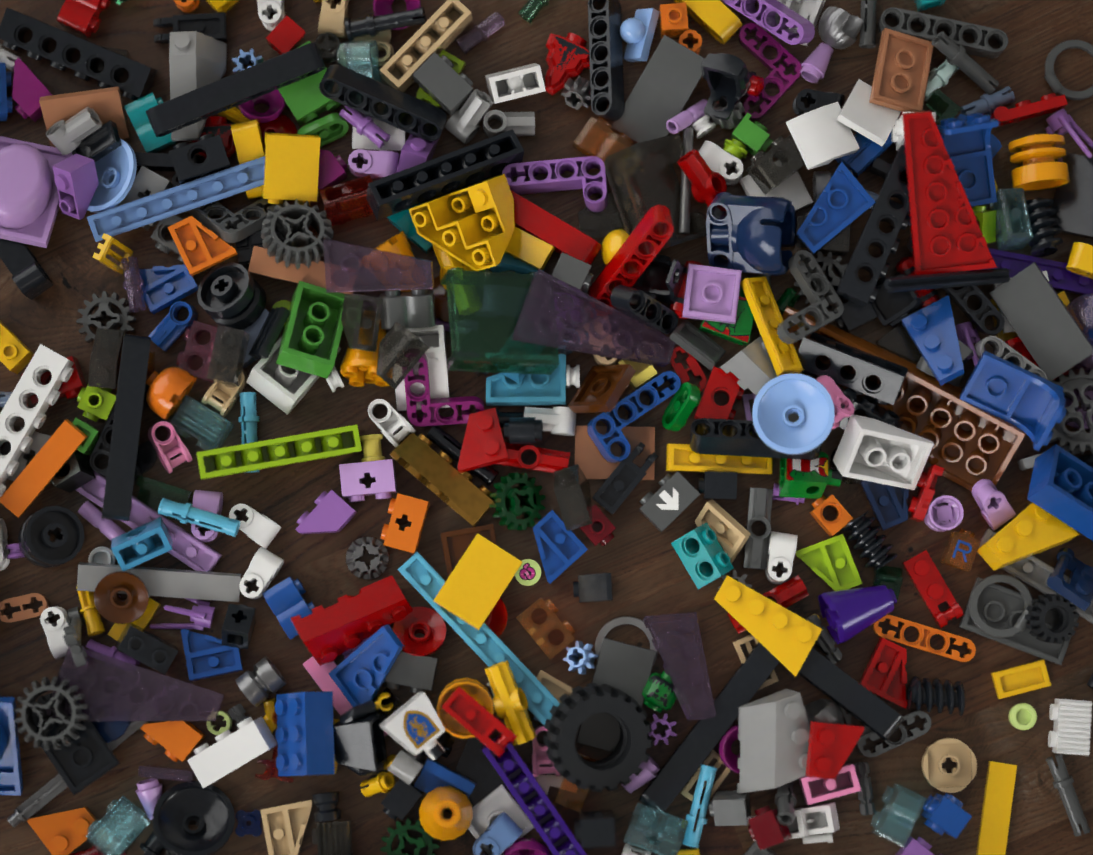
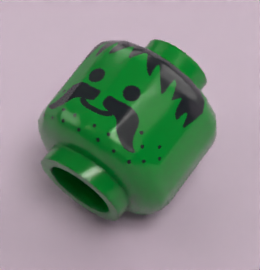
M663 670L662 674L652 673L642 691L643 703L657 712L671 709L681 692L679 684L676 683L677 677Z

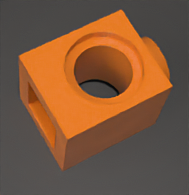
M660 4L659 23L661 38L664 35L669 38L680 37L685 30H688L687 4Z
M823 494L821 498L811 504L814 509L809 513L829 537L834 536L853 520V517L833 494L827 498ZM826 506H830L836 511V518L833 521H828L823 517V509Z

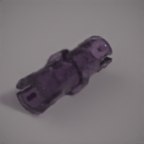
M128 257L129 261H127V258L121 260L125 278L123 288L127 291L129 312L135 313L139 312L138 308L141 311L146 310L142 289L145 285L144 280L140 277L138 257Z

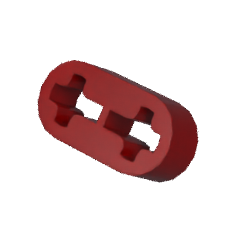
M680 346L673 349L669 356V363L673 371L679 376L681 385L690 381L687 373L691 371L695 378H701L699 389L700 392L703 391L707 379L697 360ZM680 352L681 355L687 354L688 358L685 360L688 366L687 369H684L681 363L676 364L674 362L677 358L676 353Z

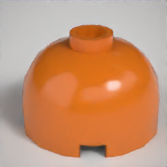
M174 366L167 367L160 373L154 371L146 381V384L149 386L146 393V401L150 409L160 418L167 420L180 406L184 396L189 394L197 378L188 371Z

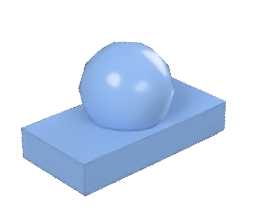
M654 8L636 9L634 18H629L622 22L620 35L627 43L624 60L628 62H644L648 60L660 11Z

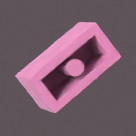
M852 763L844 764L835 779L807 776L799 778L804 801L808 805L861 791L856 770Z

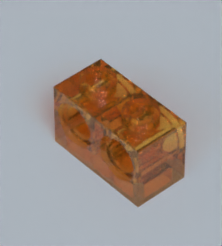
M539 598L516 618L548 658L552 659L575 640L572 634L576 631L566 619L563 622L558 619L555 614L559 610L549 598L546 601ZM543 609L546 611L547 620L543 624H536L532 621L531 615L534 610ZM554 629L561 630L564 634V641L560 645H553L549 642L548 635Z

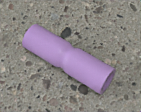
M702 99L687 108L686 111H682L666 122L667 130L671 134H677L705 116L704 109L708 100Z
M86 501L77 512L95 528H98L110 541L126 533L112 520L102 518V512L89 501Z

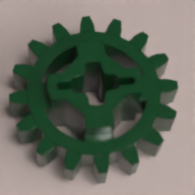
M518 472L509 473V476H501V483H494L493 485L497 492L490 493V497L495 499V502L490 504L491 508H496L493 517H500L499 525H507L508 530L518 531L526 530L527 527H534V520L542 518L538 511L545 510V506L540 504V500L545 499V495H539L542 486H535L536 478H528L527 473L518 474ZM519 484V487L512 488L511 486ZM524 515L521 519H516V516Z
M410 817L406 819L405 825L400 820L396 821L397 829L389 826L387 830L391 834L390 837L383 836L381 839L387 843V846L381 847L380 851L387 852V855H413L410 851L405 852L403 850L406 846V840L410 844L415 843L417 845L414 849V855H420L421 848L428 845L427 855H437L433 852V849L440 847V844L433 843L432 840L435 838L430 836L421 827L420 819L415 824H412ZM408 829L416 830L422 836L415 837L410 835ZM398 834L399 846L392 850L393 840Z

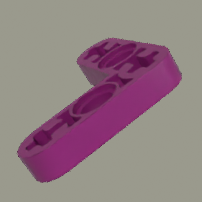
M747 23L740 30L739 42L771 71L764 79V88L768 83H775L779 87V93L776 96L767 95L765 89L760 93L765 101H763L758 109L760 113L753 112L750 121H759L799 79L802 66L792 54L756 23ZM746 31L749 33L755 31V38L760 43L762 39L766 40L764 43L761 44L759 50L755 49L758 43L754 39H750L749 41L745 39L747 35ZM766 47H773L777 50L778 55L775 59L768 60L763 56V50ZM784 56L785 59L782 63L788 68L794 66L795 75L789 74L788 76H786L784 74V66L779 64V67L776 68L774 65H776L780 61L781 57ZM748 96L743 104L745 109L743 112L744 116L747 112L749 113L750 106L748 104L755 105L760 100V96Z
M411 350L406 353L403 369L407 416L411 424L420 427L467 424L469 414H471L470 410H468L470 405H475L476 412L485 410L484 402L477 396L431 399L427 356L420 350ZM413 358H418V362H420L419 375H414L413 364H408L412 363ZM415 382H420L425 386V390L421 394H415L410 390V386ZM421 401L422 412H424L422 418H418L416 414V402ZM457 405H461L462 416H458ZM442 406L452 407L454 413L449 417L441 416L439 409Z

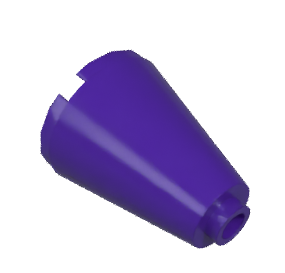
M885 585L829 591L818 596L822 617H826L829 624L826 628L836 644L848 641L892 612L894 604L897 603L892 588L888 589Z

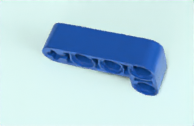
M672 371L661 373L620 400L611 412H602L588 423V435L606 461L617 463L629 456L631 446L621 429L679 390L681 380L676 373ZM668 380L670 382L668 388L660 392L655 389ZM641 392L649 396V405H644L640 402L639 395ZM619 407L627 409V420H623L618 416ZM597 421H602L606 424V434H600L596 430ZM613 443L621 447L622 453L620 457H616L611 453V445Z

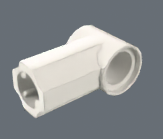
M525 407L524 417H536V420H542L544 432L563 436L575 435L577 413H574L569 407H553V409Z

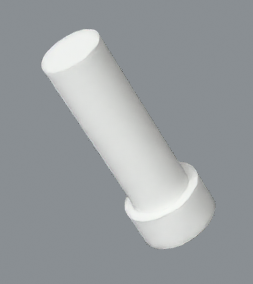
M832 832L808 835L807 837H802L803 844L833 843Z

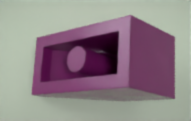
M17 58L14 66L12 98L18 105L14 108L24 119L29 116L36 122L43 116L39 102L40 97L51 96L52 94L20 58Z
M320 149L318 190L324 195L348 177L345 172L348 166L339 154L334 157L331 151Z

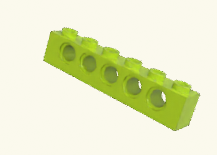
M351 425L196 452L200 479L204 480L358 453L362 451L358 425Z

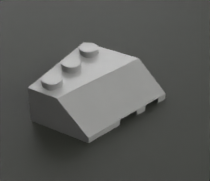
M783 689L739 707L738 740L740 741V758H738V769H740V783H737V793L774 789L806 775L810 726L800 692Z

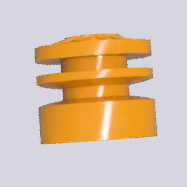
M1034 134L1009 142V152L1015 153L1009 157L1010 162L1023 165L1011 171L1014 190H1043L1062 186L1069 182L1068 164L1055 161L1066 155V150L1059 148L1065 144V137L1063 135Z
M468 677L458 678L446 684L440 692L437 702V715L445 730L452 736L463 739L472 738L475 736L441 707L454 691L461 687L493 715L492 695L480 681Z

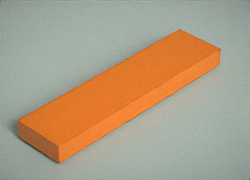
M68 419L64 420L1 496L0 503L16 517H21L88 436Z

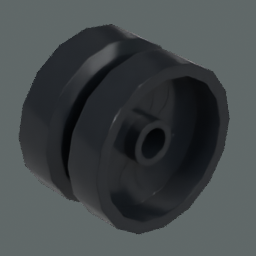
M235 262L223 263L213 268L204 276L197 291V299L200 306L221 329L230 332L240 331L251 326L264 311L267 300L265 290L241 264Z
M60 506L45 507L28 516L21 525L18 535L19 548L24 557L33 565L43 568L58 567L75 558L82 549L85 538L84 528L78 516L69 509ZM48 533L54 536L53 542L49 540L51 536L47 535Z

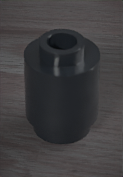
M510 417L509 423H504V438L509 439L510 444H536V441H543L542 420H536V417Z

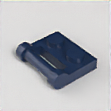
M1061 548L1057 555L1058 562L1054 572L1050 573L1047 579V585L1085 611L1091 605L1093 599V567L1075 558L1074 552L1070 548ZM1068 568L1069 570H1071V574L1066 583L1064 574L1066 569Z

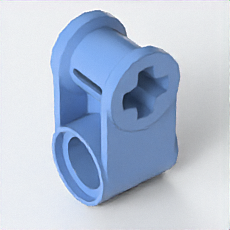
M502 812L475 840L472 847L473 854L480 855L482 852L481 844L489 845L491 843L489 848L491 851L490 855H500L519 838L523 830L505 812Z

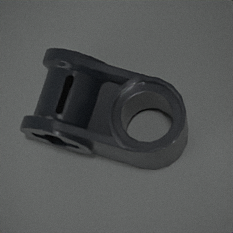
M804 89L794 99L792 109L797 116L838 102L842 109L845 103V96L834 92ZM803 99H807V104L810 105L808 108L804 107Z

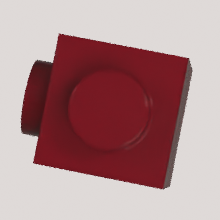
M596 504L575 520V524L595 547L599 543L604 547L615 537L612 533L616 530L615 526Z
M770 805L755 810L756 816L748 819L750 824L748 825L749 833L752 839L757 841L760 851L792 838L788 826L782 825L777 821L778 808L771 810Z

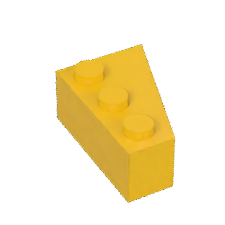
M1031 502L976 551L995 571L1032 555L1067 543L1079 534L1075 529Z

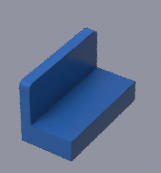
M430 758L427 759L414 784L415 788L426 794L437 787L451 786L460 789L468 798L476 785L472 780L435 760L432 761Z

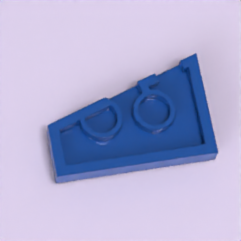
M843 162L836 169L796 233L812 254L817 252L876 203Z
M949 295L901 319L904 328L940 386L965 373Z
M388 624L384 625L329 673L352 707L374 700L404 645Z

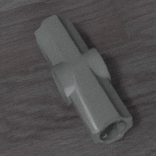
M749 489L745 529L751 535L745 543L743 568L767 570L773 489ZM758 521L765 526V532L762 536H756L752 533L751 525L753 522Z

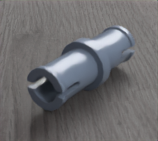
M1007 86L990 95H981L979 100L961 106L960 112L963 115L982 113L983 115L987 113L990 115L993 114L997 107L1015 102V95L1013 91L1009 93L1011 88Z

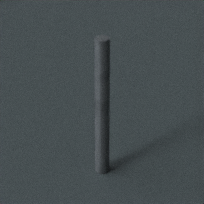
M687 127L683 129L682 156L693 150L694 128ZM682 169L679 233L689 234L692 183Z

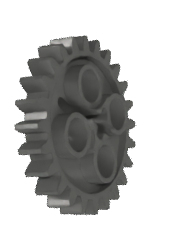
M1080 368L1079 375H1075L1073 370L1069 369L1067 378L1061 374L1058 376L1059 383L1054 380L1051 381L1063 387L1064 397L1069 398L1072 401V405L1064 407L1067 409L1061 423H1055L1052 428L1053 436L1050 442L1053 443L1059 440L1061 448L1068 445L1069 453L1071 454L1075 447L1079 448L1081 455L1084 454L1085 448L1088 447L1093 454V400L1087 399L1084 395L1087 391H1093V369L1089 375H1085L1083 368ZM1075 389L1079 391L1083 411H1087L1085 420L1091 431L1090 433L1085 431L1082 413L1077 412L1079 403L1074 393ZM1069 422H1074L1080 429L1076 432H1070L1066 429L1065 425Z

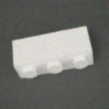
M250 716L237 724L239 730L231 734L228 729L215 737L217 743L209 747L206 742L193 750L195 756L187 761L203 788L277 745V741L262 716L254 721Z

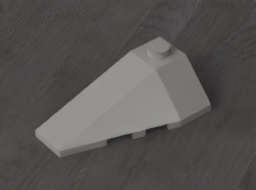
M197 31L170 32V100L218 81L222 76L224 77L227 69V44ZM207 119L172 132V141L199 140Z

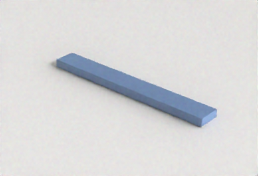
M265 156L88 216L87 220L95 242L104 240L102 239L103 233L113 237L264 185Z

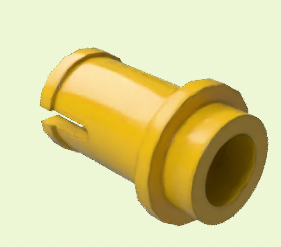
M383 771L374 778L363 780L360 787L369 786L362 788L361 792L365 797H371L380 792L388 793L395 786L394 776Z

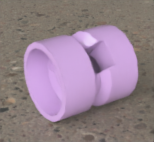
M947 495L932 499L924 518L925 524L936 532H944L956 528L963 519L964 510L962 504L956 498Z

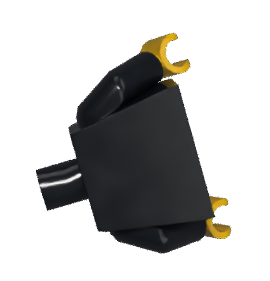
M388 692L381 693L375 702L370 700L352 707L342 714L339 721L334 724L335 761L338 764L346 765L347 768L359 776L376 775L386 771L397 756L392 754L387 757L384 732L379 726L382 723L381 713L377 712V709L389 711L393 708V703L388 705L381 704L383 699L391 696Z

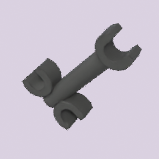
M79 606L67 610L70 626L64 627L63 630L66 635H63L66 645L70 646V652L76 667L87 664L85 658L87 657L85 647L81 646V626L85 625L83 617H80Z

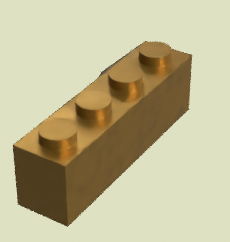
M412 432L391 452L390 456L463 519L475 527L490 510V504L494 503L491 499L492 497H490L491 492L483 485L477 488L470 482L473 477L468 472L459 473L450 465L453 460L442 450L437 454L430 448L433 443L422 433L417 437Z

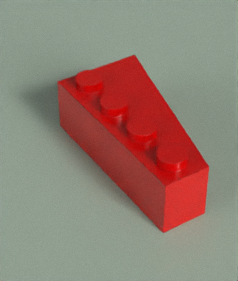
M391 575L361 588L358 595L347 596L346 594L337 598V603L324 609L320 605L312 609L313 614L304 618L297 615L290 619L307 649L318 664L322 666L325 663L332 662L343 652L357 647L363 639L372 636L382 626L391 625L396 621L404 619L413 609Z

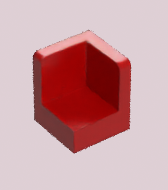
M286 15L266 37L269 46L281 55L293 50L306 33Z

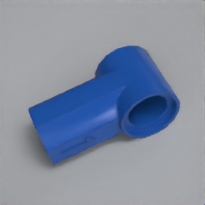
M175 302L170 307L169 313L148 337H151V340L158 347L167 352L185 330L196 323L198 318L197 310L186 302ZM182 308H187L189 311V316L185 321H180L178 318V313Z

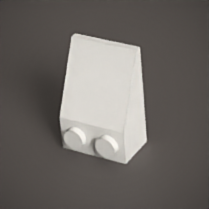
M281 336L274 344L268 358L261 359L252 368L246 383L288 415L314 385L319 376L276 364L282 340Z
M852 414L833 462L842 476L915 490L934 443L877 419Z

